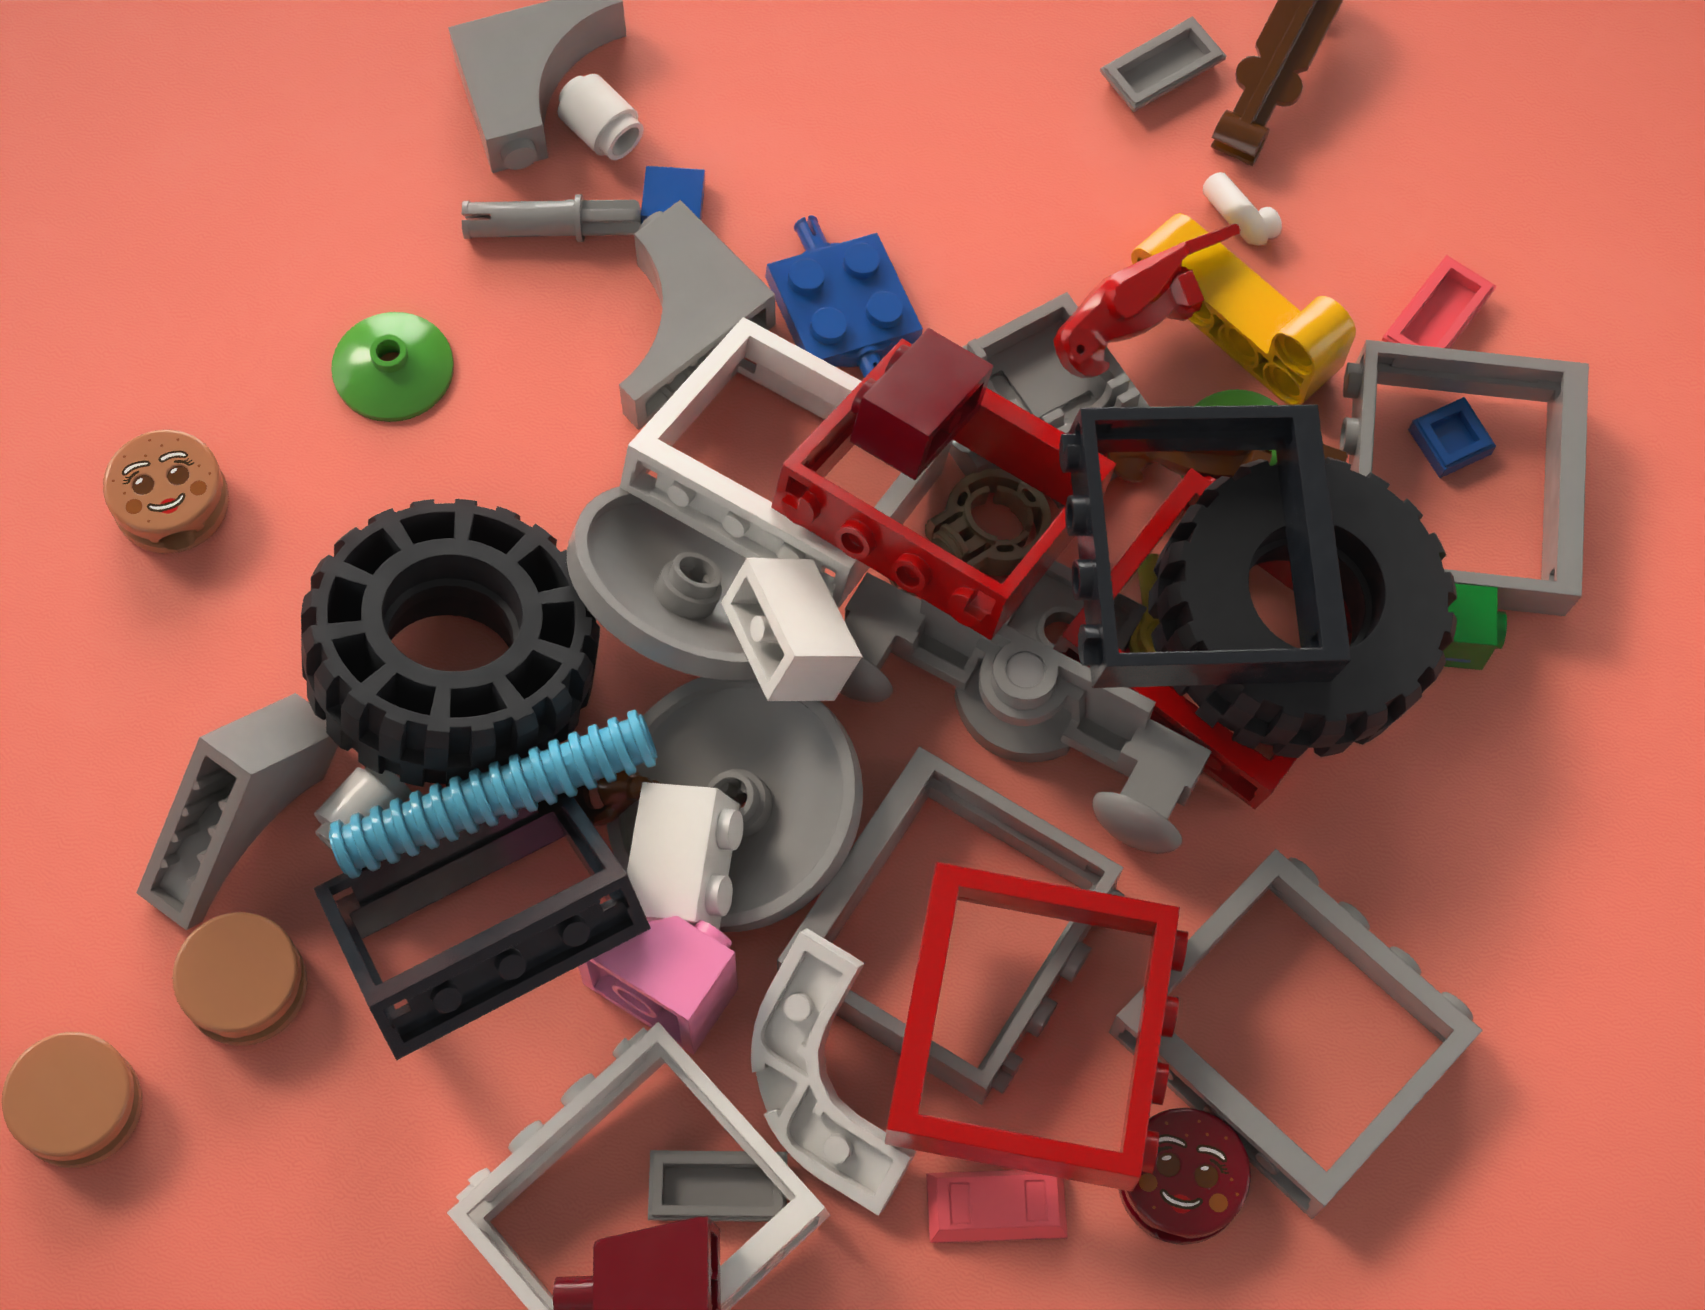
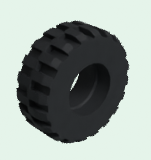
M1326 457L1325 464L1343 599L1349 610L1352 625L1351 661L1331 682L1173 686L1179 696L1187 693L1199 706L1195 714L1213 728L1217 722L1234 732L1232 736L1233 741L1251 749H1255L1259 743L1273 746L1272 752L1276 756L1299 758L1308 748H1313L1314 753L1320 757L1343 753L1353 742L1363 745L1380 735L1422 697V693L1437 679L1446 663L1443 651L1454 641L1457 619L1453 612H1448V607L1457 599L1454 576L1451 572L1444 571L1441 560L1446 556V552L1436 533L1429 534L1421 523L1422 513L1408 499L1403 502L1387 488L1390 484L1371 472L1364 476L1350 470V463ZM1258 459L1240 466L1232 478L1221 476L1204 490L1196 504L1189 507L1175 528L1157 560L1154 572L1158 579L1149 591L1148 613L1153 619H1159V624L1151 634L1156 652L1296 648L1277 637L1263 623L1253 605L1249 590V571L1253 566L1268 561H1290L1277 463L1270 466L1267 460Z
M434 499L412 502L410 508L394 512L393 508L388 509L368 519V526L362 530L355 527L334 544V557L328 555L323 558L311 576V591L304 596L301 611L302 676L307 681L308 701L315 716L326 720V733L341 749L349 751L353 748L358 752V762L379 774H383L387 770L400 775V782L424 787L425 782L446 784L447 787L449 786L450 778L458 775L462 780L469 778L470 770L478 768L484 773L489 771V764L494 761H498L503 766L509 763L510 755L517 753L522 759L529 756V748L537 746L543 751L548 749V742L553 739H557L559 742L567 740L568 734L572 733L579 723L580 710L588 704L593 685L600 626L596 623V618L581 601L572 584L567 567V550L560 552L556 547L557 539L537 524L531 527L520 521V516L517 513L497 506L496 510L477 506V501L455 499V503L435 504ZM453 615L473 619L488 626L505 641L509 649L495 661L476 669L441 671L423 666L411 660L400 652L391 640L402 629L416 621L433 616Z

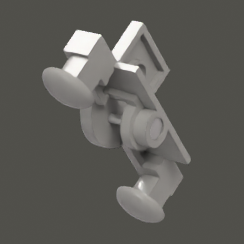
M1055 561L992 640L958 623L953 617L925 600H920L872 574L866 573L845 607V623L856 641L862 658L843 686L840 694L854 700L871 703L881 702L889 698L893 693V688L888 678L880 669L889 654L893 653L956 686L954 697L961 720L971 736L989 752L1004 759L1031 763L1065 756L1072 747L1129 777L1120 794L1114 792H1099L1095 794L1092 806L1100 824L1113 837L1140 851L1163 854L1179 848L1182 844L1181 834L1168 819L1177 803L1183 806L1186 804L1205 769L1212 751L1151 720L1155 701L1128 687L1092 688L1090 668L1082 666L1081 663L1053 649L1055 645L1046 638L1044 629L1054 622L1070 624L1084 606L1083 600L1074 599L1071 568ZM1119 593L1114 600L1118 648L1125 652L1130 638L1143 614L1146 612L1147 607Z

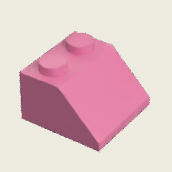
M679 916L649 921L651 929L578 966L582 982L585 986L651 1028L659 1022L682 1048L693 1055L738 990L735 952L729 949L732 944L731 940L719 929L705 921L699 920L693 926Z

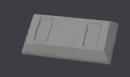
M1192 16L1100 68V72L1131 110L1135 112L1226 60L1227 56Z
M650 1150L648 1221H681L708 1216L712 1221L768 1222L787 1205V1198L745 1151ZM776 1152L787 1164V1152Z

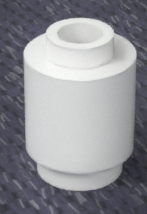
M589 74L584 77L577 76L571 79L561 90L558 117L597 155H606L611 160H618L630 153L638 144L643 135L644 128L638 121L637 111L598 74Z
M357 767L314 813L317 820L322 824L315 833L332 850L329 840L330 824L332 822L341 820L344 824L350 823L351 815L359 812L364 817L369 816L370 809L377 805H380L384 810L390 808V801L395 798H400L403 802H406L410 798L411 790L405 783L400 782V778L392 772L385 770L383 774H379L367 767L365 769Z

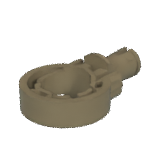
M985 469L979 473L973 472L965 476L955 485L949 495L945 510L929 519L927 524H925V534L932 543L982 573L994 576L1010 575L1051 525V511L1045 496L1039 490L1003 469ZM989 493H994L993 503L1010 508V511L1022 523L1023 530L1018 537L1012 540H998L997 536L983 531L975 523L971 510L979 505H984ZM1034 523L1036 537L1030 544L1025 546ZM890 580L893 586L897 588L899 587L895 582ZM901 589L902 591H904V592H906V593H908V594H910V595H912V596H914V597L916 596V595L913 594V593H910V592L905 591L904 589Z

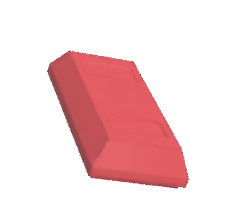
M1446 255L1384 334L1382 341L1450 349L1497 286Z
M1021 1170L926 1174L930 1243L1068 1238L1063 1178Z

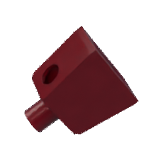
M706 1216L601 1238L595 1241L593 1246V1275L556 1277L553 1287V1309L721 1310L720 1228Z

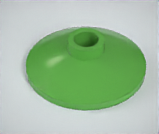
M387 312L368 317L346 332L334 351L331 371L335 388L349 408L372 420L396 422L419 416L439 402L451 383L454 361L446 337L433 323L410 313ZM387 353H400L398 357L392 361H383L380 359L383 355Z

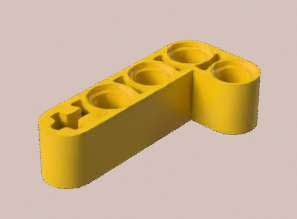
M1181 213L1174 214L1132 251V264L1208 232L1187 215ZM1221 243L1186 256L1182 260V266L1188 270H1193L1204 297L1201 310L1194 313L1188 320L1284 403L1288 405H1302L1344 366L1356 335V327L1349 313L1334 299L1327 296H1317L1300 311Z

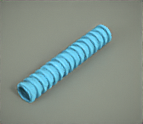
M636 709L627 712L628 719L619 722L617 717L609 718L607 727L599 729L597 724L588 726V734L580 736L576 731L569 733L568 741L562 744L557 739H553L548 742V749L543 751L534 746L529 748V756L522 759L516 753L510 755L509 763L503 766L498 761L490 763L489 771L482 773L476 768L470 770L468 779L462 780L458 775L450 778L449 786L443 788L439 783L430 786V793L423 795L419 790L411 792L409 795L410 800L407 802H403L400 798H395L390 801V808L384 810L380 805H377L370 809L369 816L364 817L359 812L351 815L350 823L344 824L341 820L334 821L330 824L329 840L336 861L343 873L354 879L361 875V869L364 867L373 872L380 869L381 861L387 859L391 864L399 862L401 859L400 854L407 852L411 857L420 853V846L427 845L430 849L437 848L440 845V839L444 837L450 842L456 841L460 837V831L467 830L471 835L479 831V824L484 822L488 826L493 827L498 825L499 817L503 815L512 820L518 817L519 809L526 807L529 812L538 810V802L543 800L552 805L557 803V795L566 793L570 798L576 796L578 793L577 788L583 785L588 790L597 788V780L605 778L608 783L616 781V773L625 770L627 775L635 774L636 766L645 763L647 768L656 766L655 758H658L642 714H638Z

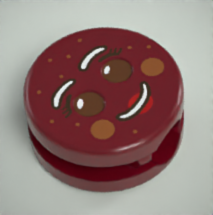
M1175 1108L1162 1111L1150 1117L1148 1130L1159 1132V1145L1154 1171L1152 1174L1141 1172V1178L1132 1192L1118 1189L1120 1198L1131 1219L1152 1237L1172 1244L1200 1243L1224 1230L1244 1205L1251 1183L1249 1158L1238 1135L1220 1118L1193 1108Z

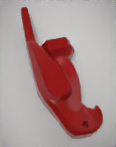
M1232 224L1187 240L1104 278L1059 328L1053 340L1056 354L1062 366L1069 373L1080 378L1096 377L1110 368V363L1104 361V353L1108 343L1132 339L1144 334L1166 318L1185 321L1191 318L1194 313L1200 311L1204 297L1193 270H1188L1182 266V260L1186 256L1240 234L1239 225Z

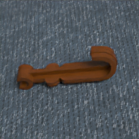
M1343 0L1277 1L1256 41L1255 48L1258 56H1248L1242 59L1237 66L1236 82L1244 91L1233 112L1226 110L1220 118L1212 135L1214 141L1211 144V148L1251 166L1255 164L1268 137L1270 129L1266 125L1276 106H1291L1299 100L1303 85L1298 74L1308 71Z

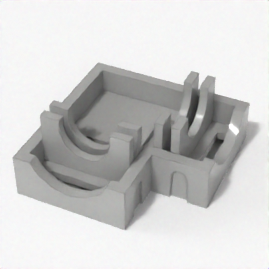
M1068 292L978 339L975 338L969 341L967 345L963 346L966 350L994 365L987 385L988 389L1065 434H1068L1080 408L1150 407L1107 347L1104 353V361L1110 363V368L1096 377L1080 378L1072 375L1062 366L1056 354L1053 340L1059 328L1078 308ZM953 440L949 453L965 476L973 472L979 473L985 469H1001ZM1113 472L1110 481L1116 479L1119 476H1117ZM1052 499L1059 509L1064 507V505Z

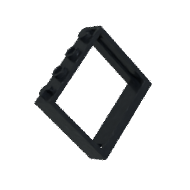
M1318 405L1098 407L1079 409L1068 434H1061L1059 461L1062 472L1071 473L1073 495L1067 497L1065 521L1068 535L1077 536L1079 559H1075L1072 566V591L1075 600L1084 601L1086 624L1080 625L1078 653L1082 666H1090L1092 688L1331 682L1351 661ZM1276 450L1301 648L1119 653L1098 453Z
M566 793L557 795V803L552 805L543 800L538 802V810L529 812L526 807L519 809L518 817L512 820L503 815L499 817V823L496 826L490 827L484 822L479 824V831L472 835L467 830L459 832L460 837L456 841L450 842L444 837L440 839V845L437 848L430 849L427 845L420 846V853L413 857L404 852L400 854L401 859L397 863L391 864L386 859L381 861L380 869L373 872L364 867L361 869V875L357 878L352 879L347 874L342 873L314 887V891L367 1005L396 1060L651 929L627 873L574 797L569 798ZM563 837L567 839L589 872L590 877L385 982L382 981L362 940ZM349 887L352 888L353 893L335 902L333 895ZM605 897L607 901L600 904V899ZM404 999L407 1000L408 1004L398 1009L395 1008L394 1004Z

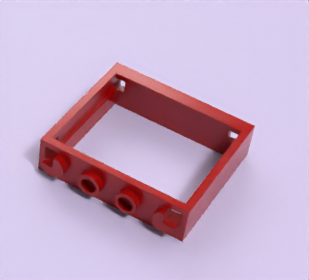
M901 339L782 464L771 508L786 516L793 523L806 528L839 548L847 556L857 559L887 577L905 591L915 594L953 617L958 623L992 640L1075 537L1068 535L1065 521L1067 497L1073 495L1071 473H1063L1059 461L1061 434L1065 433L986 388L979 411L952 439L1065 506L1008 578L1001 584L824 478L854 446L850 442L857 415L851 412V406L858 391L868 379L872 378L878 381L882 377L891 357L902 344L911 347V343ZM1098 453L1102 493L1104 496L1117 463Z
M1190 468L1111 570L1113 600L1119 595L1183 510L1187 512L1191 505H1195L1204 490L1217 479L1210 476H1202L1193 468ZM1268 561L1257 564L1293 591L1290 561ZM1344 601L1347 630L1352 634L1351 618ZM1084 606L1053 648L1079 663L1081 662L1078 653V633L1080 625L1086 624ZM1170 686L1128 687L1156 702L1151 720L1211 750L1212 752L1203 771L1253 809H1256L1274 792L1297 760V758L1276 756L1275 754L1268 760L1255 749L1233 741V733L1218 722L1213 728L1195 714L1199 707L1184 696H1179Z
M936 862L886 1130L885 1144L1132 1192L1141 1178V1172L1153 1173L1157 1158L1159 1132L1148 1130L1151 1104L1163 1105L1168 1083L1169 1064L1158 1062L1161 1036L1173 1037L1178 1014L1179 997L1167 994L1171 970L1182 972L1187 951L1188 932L1177 930L1180 907ZM957 900L1152 936L1120 1152L919 1114Z

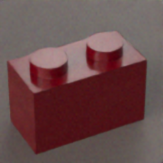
M928 328L911 347L902 344L895 351L886 367L885 373L878 381L870 378L862 385L851 406V412L856 414L857 417L850 442L911 479L916 480L979 411L994 365Z

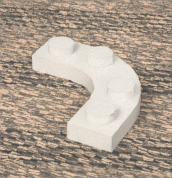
M806 928L799 932L760 1005L752 1036V1073L756 1072L759 1090L767 1110L764 1113L767 1123L786 1151L803 1168L818 1179L879 1216L888 1204L917 1151L886 1145V1132L860 1117L838 1097L828 1077L825 1057L827 1037L836 1014L865 963Z

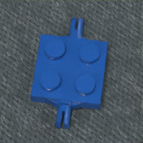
M809 215L808 221L803 217L794 225V230L797 232L805 252L767 264L765 278L770 289L775 293V300L796 346L835 367L857 366L865 378L901 339L913 344L922 335L923 328L878 233L842 243L830 244L827 243L817 217Z

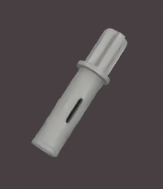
M576 194L575 199L565 201L462 202V215L467 219L462 220L464 239L475 237L576 236L577 242H584L585 236L634 235L641 226V208L639 202L634 199L584 200L582 194Z

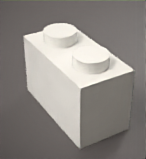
M746 558L721 604L767 701H835L861 660L862 655L814 560Z
M642 782L627 875L648 922L679 916L693 926L701 920L720 929L721 917L726 916L729 912L733 888L728 875L732 850H736L742 840L743 817L739 811L740 804L718 788Z

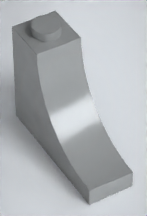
M550 0L448 27L455 63L492 173L506 169H523L535 161L548 158L544 122L551 96L564 75L585 55L613 40L626 37L623 0Z
M681 200L664 212L658 211L651 214L634 234L637 265L652 283L662 306L660 326L649 352L632 374L619 384L623 414L638 430L654 417L743 317L766 330L776 325L775 293Z
M294 693L199 737L136 892L185 930L203 922L223 882L263 829L294 799L324 779L338 745L326 733V720L315 716L308 701Z

